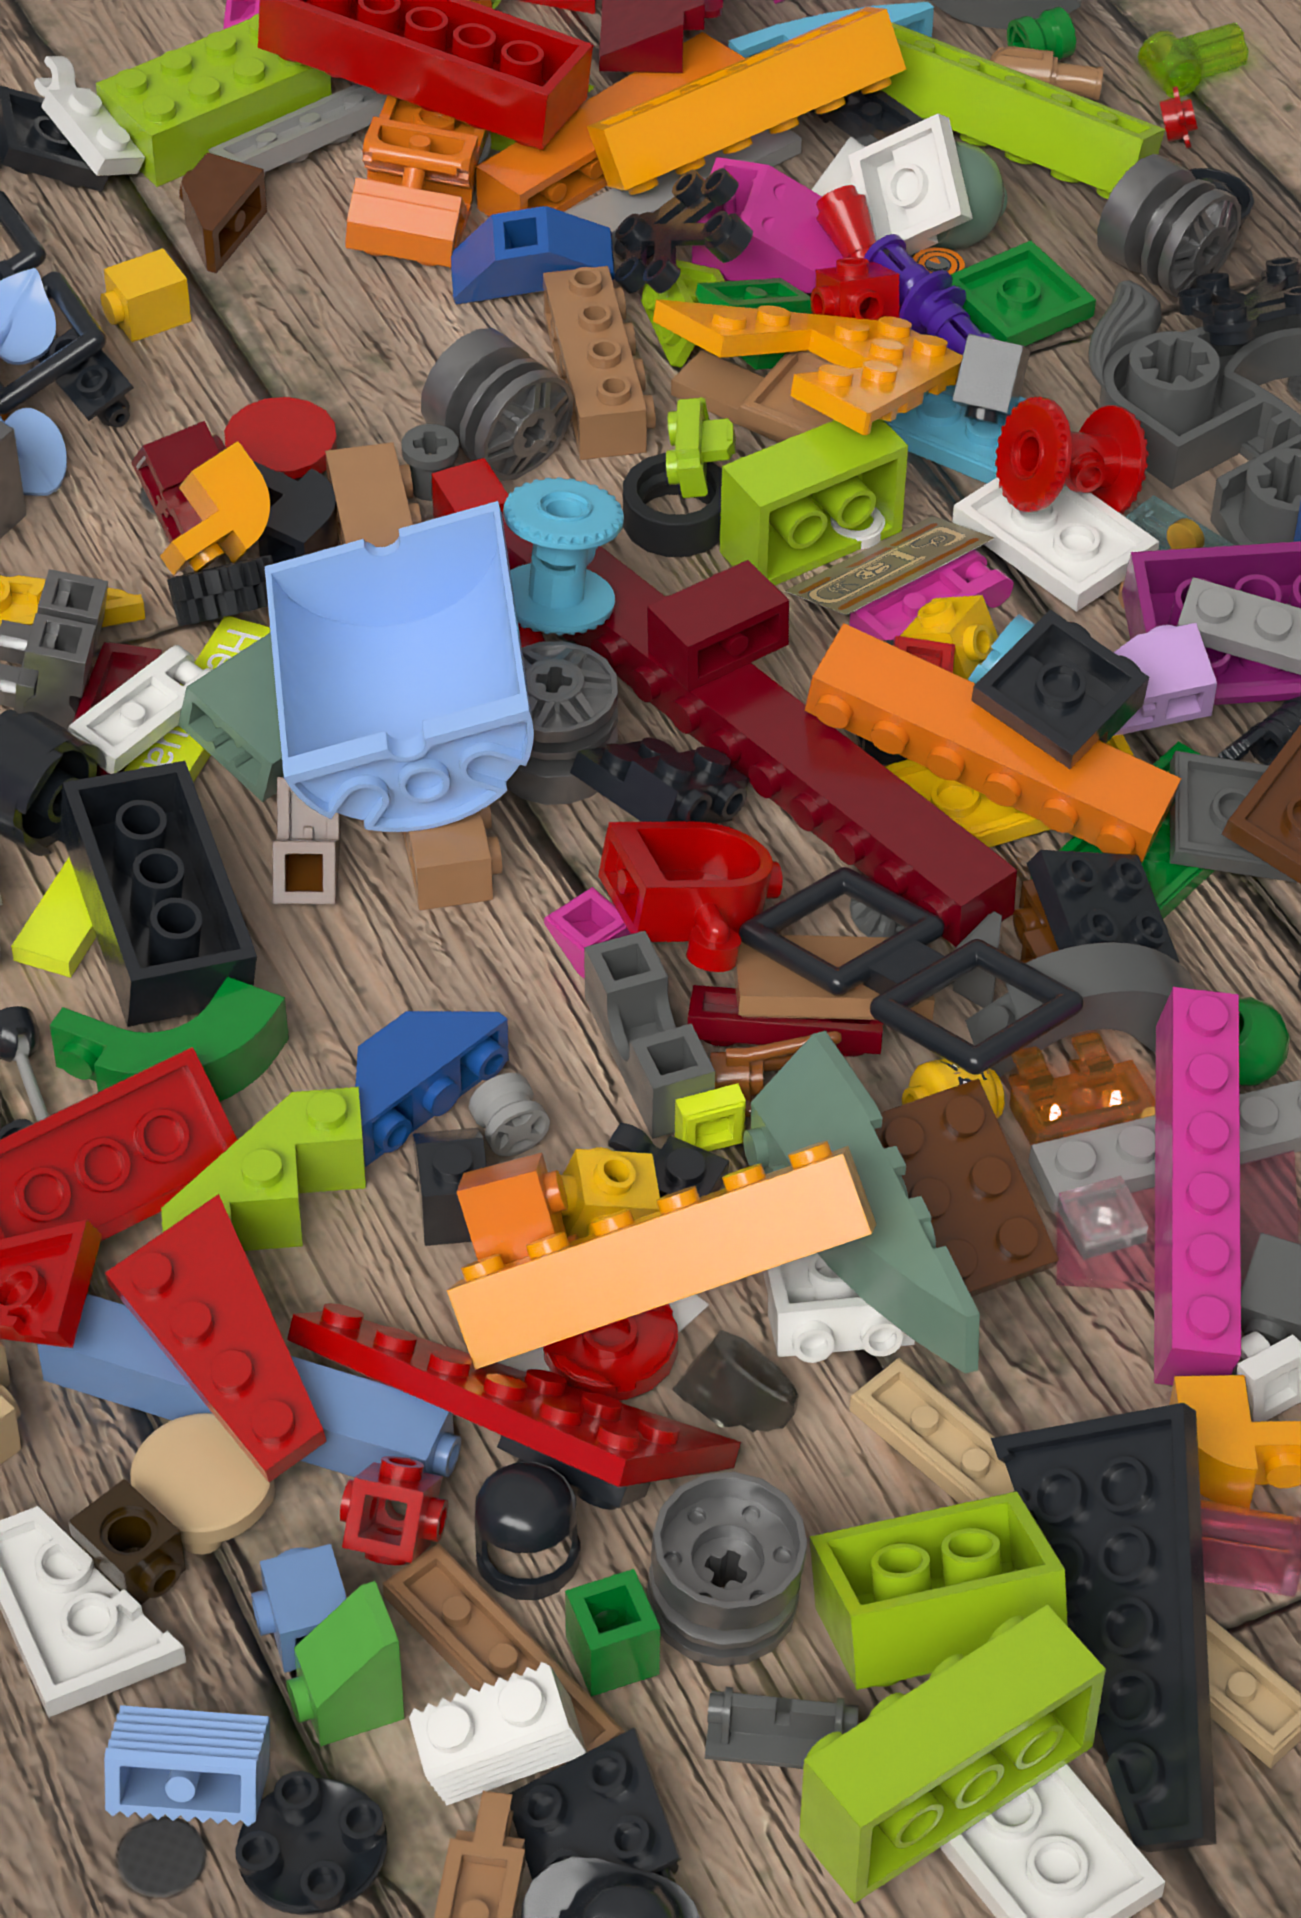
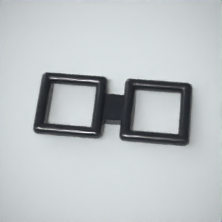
M0 190V224L20 251L7 261L4 259L0 262L1 281L19 272L37 268L45 261L46 251L7 195ZM53 271L42 277V285L48 300L53 298L79 337L6 387L0 381V414H7L99 352L106 345L107 338L105 333L60 272Z
M841 867L745 921L740 926L738 932L741 941L747 946L833 995H843L863 983L866 987L880 994L870 1004V1013L873 1018L973 1075L985 1072L1074 1017L1083 1008V998L1077 991L983 940H971L946 956L933 950L927 945L940 938L945 930L944 922L939 916L848 867ZM844 894L906 927L840 967L832 965L778 934L779 931ZM977 967L1044 1003L977 1045L971 1044L910 1009Z

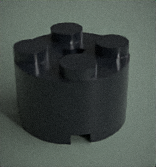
M9 709L1 713L0 835L34 855L46 856L51 854L52 852L46 847L57 840L64 843L60 831L62 783L96 777L98 765L106 769V759L103 752L95 745L37 712L19 714Z

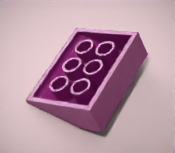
M1301 541L1131 552L1122 589L1130 640L1136 635L1148 633L1150 630L1162 625L1177 627L1193 577L1301 608ZM1205 647L1217 681L1213 705L1282 701L1301 696V675Z

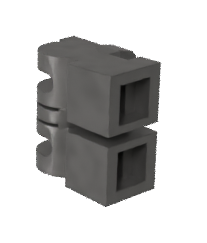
M49 569L33 625L2 620L0 626V660L22 664L20 668L0 664V705L13 707L14 711L19 714L37 712L68 729L69 725L73 722L79 701L83 696L104 620L108 581Z

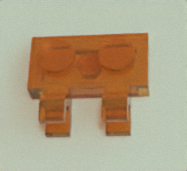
M1097 1032L1072 1037L1071 1043L1079 1058L1069 1060L1068 1067L1071 1073L1069 1075L1053 1078L1045 1058L1037 1046L1020 1049L1012 1054L1011 1057L1019 1073L1009 1075L1008 1080L1011 1086L1009 1107L1030 1146L1155 1115V1098L1133 1060L1114 1064L1107 1052L1103 1039Z

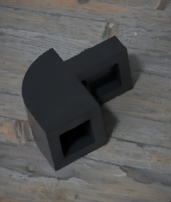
M253 461L266 482L270 496L268 522L258 539L260 557L271 555L273 564L338 546L336 497L334 489L327 478L311 468L299 481H296L282 472L272 470Z

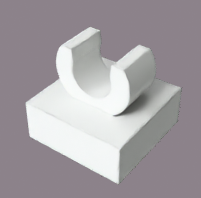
M1256 1331L1242 1337L1241 1358L1244 1361L1236 1364L1232 1375L1245 1376L1251 1422H1265L1301 1402V1342L1294 1335H1291L1270 1346L1268 1341Z

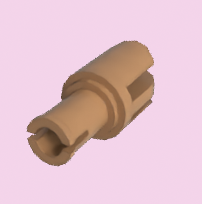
M1015 46L1000 47L991 55L990 61L1079 96L1099 101L1103 67L1059 63L1058 57H1053L1054 51Z

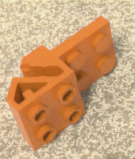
M387 95L379 117L373 116L364 138L362 161L365 164L364 168L368 170L367 179L355 178L347 218L345 248L364 251L373 256L387 255L413 260L426 266L440 265L451 267L453 250L459 246L472 209L476 166L479 163L490 131L473 128L466 122L438 112L426 111L419 105Z

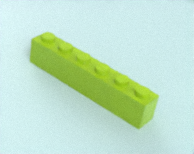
M891 22L906 70L890 76L892 84L881 90L924 120L936 114L948 117L952 130L959 132L960 139L966 143L976 146H994L1004 150L1005 157L1011 161L1021 164L1036 163L1051 169L1050 174L1056 179L1070 183L1081 181L1096 187L1097 194L1106 199L1109 198L1112 190L1125 172L1134 164L1149 155L1159 154L1165 133L1164 128Z

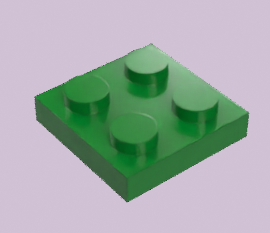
M1031 240L950 274L953 277L952 286L961 287L966 291V300L962 308L969 314L970 320L982 333H989L996 340L1025 347L1094 317L1096 299Z

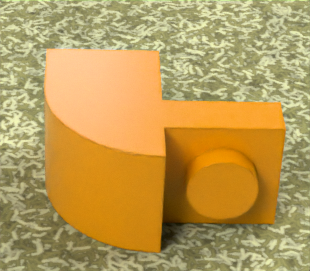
M239 441L191 471L180 485V490L202 519V522L173 540L161 554L160 558L173 576L189 565L195 572H198L216 561L224 553L227 554L232 563L239 561L262 535L270 514L269 491L262 474Z
M1244 1375L1174 1376L1169 1405L1184 1402L1196 1410L1201 1495L1225 1506L1250 1509L1255 1485H1271L1276 1488H1293L1301 1485V1421L1251 1422Z

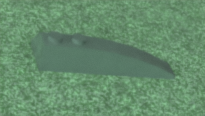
M827 1032L814 1033L751 1101V1129L744 1131L743 1135L747 1161L750 1166L761 1163L765 1174L791 1166L788 1154L812 1144L828 1141L831 1151L849 1146L873 1213L876 1227L870 1235L818 1252V1255L868 1305L910 1338L965 1374L978 1371L980 1313L947 1247L936 1248V1240L931 1223L932 1216L922 1196L908 1197L907 1188L902 1178V1175H905L906 1164L897 1146L883 1148L874 1130L882 1127L883 1120L874 1100Z

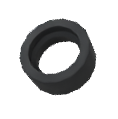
M666 452L647 457L632 467L623 481V528L631 541L647 552L665 557H689L706 552L720 542L722 468L713 462H707L706 482L708 494L702 497H693L699 499L707 506L699 511L688 514H666L655 511L646 505L652 499L665 495H682L680 484L670 485L668 482Z

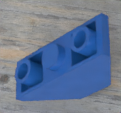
M548 206L492 214L453 250L451 268L455 304H463L543 291V273L575 270L580 267L608 266L611 279L614 280L615 267L611 229Z
M406 1011L358 1046L355 1087H359L364 1167H367L384 1153L397 1150L404 1144L412 1132L432 1117L441 1116L448 1112L459 1097L482 1080L487 1081L501 1071L505 1063L509 1061L508 1019L500 1012Z

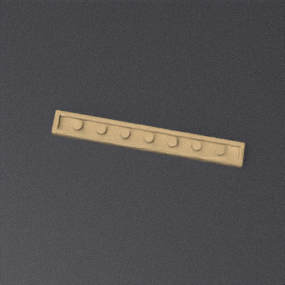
M896 1359L850 1396L849 1410L959 1504L1014 1492L1006 1465L997 1458L991 1438H994V1436L902 1359ZM1206 1614L1211 1718L1271 1769L1301 1741V1693Z

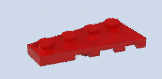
M219 1194L105 1272L110 1287L268 1483L327 1442L323 1427Z

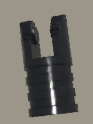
M1301 696L1283 702L1279 708L1262 722L1255 724L1222 750L1218 757L1240 761L1250 751L1253 757L1261 763L1270 765L1301 725Z

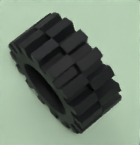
M268 555L167 579L178 626L218 619L267 607L265 566L273 564L272 556Z

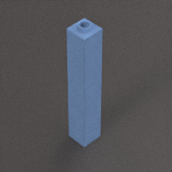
M87 1294L73 1348L37 1344L43 1381L169 1420L192 1414L212 1413L126 1305ZM291 1356L327 1442L300 1461L355 1477L372 1463L381 1464L382 1457L398 1456L423 1463V1473L444 1477L451 1475L461 1448V1437L454 1435L453 1413L394 1387Z

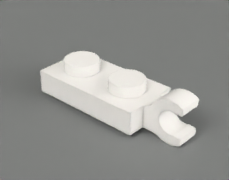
M46 56L44 62L50 68L52 78H36L34 81L38 93L45 97L41 105L43 110L96 176L138 174L146 157L130 139L128 132L116 122L103 106L101 99L91 89L76 87L74 68L66 57Z

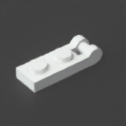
M175 645L70 724L68 730L98 747L106 759V769L104 770L110 774L117 773L178 725L186 687L213 669H201L194 664V656L181 646Z

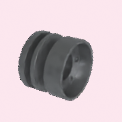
M1152 154L1140 159L1127 170L1112 190L1100 217L1097 228V245L1104 256L1130 271L1142 272L1148 282L1159 285L1165 292L1178 297V293L1182 290L1197 288L1196 278L1198 276L1217 273L1225 263L1236 241L1241 224V206L1237 198L1230 193L1217 189L1209 181L1196 180L1191 171L1165 156Z
M494 328L476 329L458 338L441 354L430 370L421 393V413L426 424H438L451 429L458 437L459 448L464 451L468 458L473 461L485 458L499 480L518 479L537 468L553 453L564 437L571 420L574 397L567 382L550 372L545 365L531 358L528 352Z
M557 641L538 642L523 647L522 653L534 739L527 765H519L513 775L506 781L507 789L521 799L544 805L571 804L592 797L597 791L572 775L570 771L578 751L606 747L607 744L611 743L618 744L617 675L605 658L585 646Z
M734 1471L704 1474L679 1486L661 1506L652 1537L647 1598L659 1623L660 1634L664 1641L687 1658L718 1667L748 1664L772 1652L791 1630L798 1604L801 1576L808 1545L803 1518L786 1494L762 1478Z

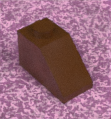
M207 152L193 170L186 172L181 181L179 196L184 204L186 227L206 270L217 274L267 213L264 169Z

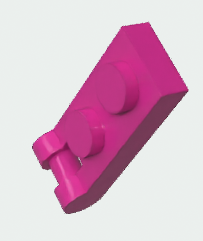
M974 549L850 613L849 626L880 640H894L895 635L900 636L918 616L919 609L933 598L983 595L986 605L990 608H995L1008 599L1013 590V581L999 569L990 570L987 567V559Z

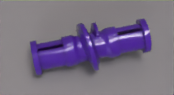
M890 234L880 238L866 252L864 259L869 260V262H876L899 273V305L902 306L899 318L909 321L912 324L911 330L921 335L928 334L940 337L948 342L947 348L961 355L964 354L968 334L995 339L989 333H982L970 320L969 314L962 308L966 300V291L961 287L952 286L953 277L950 273L944 270L930 273L922 264H918L906 252V243L899 235ZM884 249L890 251L888 256L883 252Z

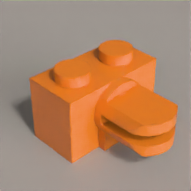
M542 1152L463 1174L456 1192L477 1260L500 1254L505 1265L528 1257L527 1244L565 1231L566 1233L562 1217V1211L568 1210L565 1187L558 1170L548 1172ZM577 1234L567 1236L568 1242L579 1239Z

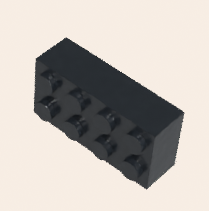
M180 761L63 782L60 831L127 1027L201 1013L227 977L254 986L257 955L186 762Z

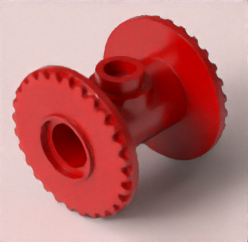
M1031 397L1019 402L1018 406L1012 409L1011 415H1007L1006 423L1001 427V436L997 440L998 447L995 452L997 455L995 466H997L996 477L999 478L998 485L1003 490L1002 495L1007 498L1009 504L1018 510L1038 512L1051 505L1060 494L1063 486L1066 485L1075 492L1092 493L1123 515L1126 510L1131 508L1132 502H1136L1137 494L1142 490V482L1146 479L1145 470L1148 468V463L1146 462L1148 451H1146V446L1148 443L1144 439L1145 431L1140 426L1141 422L1136 419L1135 414L1126 408L1107 405L1095 410L1083 423L1079 432H1073L1070 430L1064 411L1055 401L1046 397Z

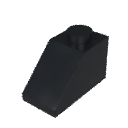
M479 1128L413 1133L424 1245L433 1246L472 1242L456 1191L464 1173L487 1167L484 1141Z

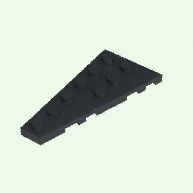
M1183 1402L991 1438L998 1460L1006 1465L1014 1492H1018L1065 1569L1068 1627L1106 1669L1097 1726L1109 1757L1106 1767L1134 1845L1149 1853L1217 1844L1196 1410Z

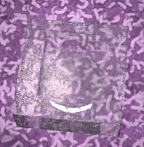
M1122 1176L1059 1193L1057 1210L1083 1260L1146 1242L1148 1224Z

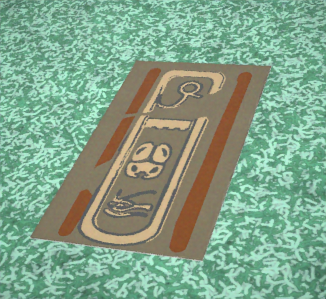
M931 516L785 590V592L843 615H848L995 538Z

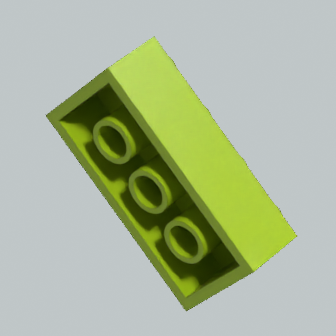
M256 14L248 20L224 30L213 32L205 38L176 50L168 51L162 56L133 68L122 70L114 76L96 83V91L103 106L116 122L128 132L130 139L146 157L139 171L156 187H159L184 176L187 171L193 170L205 154L209 153L208 149L332 95L331 76L324 71L296 61L284 60L277 54L258 48L259 14Z
M1048 1604L1025 1619L1022 1616L1010 1618L995 1630L989 1641L965 1657L962 1654H956L947 1658L932 1672L928 1681L906 1695L901 1692L889 1695L875 1706L868 1719L844 1734L836 1731L826 1735L811 1748L804 1759L799 1837L855 1904L1092 1748L1106 1669Z

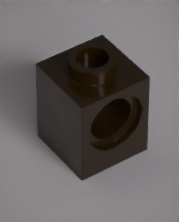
M125 1479L68 1521L71 1538L93 1559L94 1567L119 1591L125 1589L140 1605L149 1598H158L167 1593L175 1585L180 1574L186 1570L180 1530ZM134 1547L142 1548V1549H140V1550H138V1551H136V1552H131V1553H124V1552H122V1551H124V1550H126V1549H129V1548H134Z

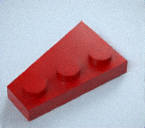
M87 1219L0 1239V1339L73 1348L102 1234Z

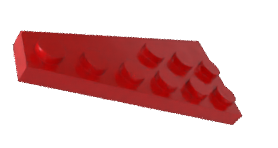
M327 1303L324 1304L322 1311L295 1313L292 1316L287 1336L288 1341L617 1487L735 1467L741 1444L740 1441L623 1404L606 1395L589 1393L568 1386L567 1379L556 1373L540 1369H528L525 1372L497 1362L475 1370L469 1353L417 1337L403 1329L383 1326L363 1319V1312L346 1305Z

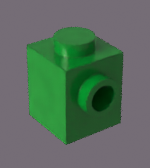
M635 1569L565 1590L566 1639L591 1697L660 1675V1626Z

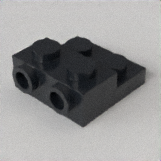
M1050 609L973 686L971 701L1071 769L1098 740L1107 743L1143 706L1149 676L1144 674L1131 659L1115 654L1093 639L1084 627L1075 622H1068Z
M650 737L637 742L625 744L611 743L607 744L606 747L578 751L570 771L572 775L641 822L695 821L718 824L732 821L746 801L747 791L745 788L749 781L748 777L730 766L731 760L725 754L716 749L701 746L697 747L696 750L677 753L670 744Z

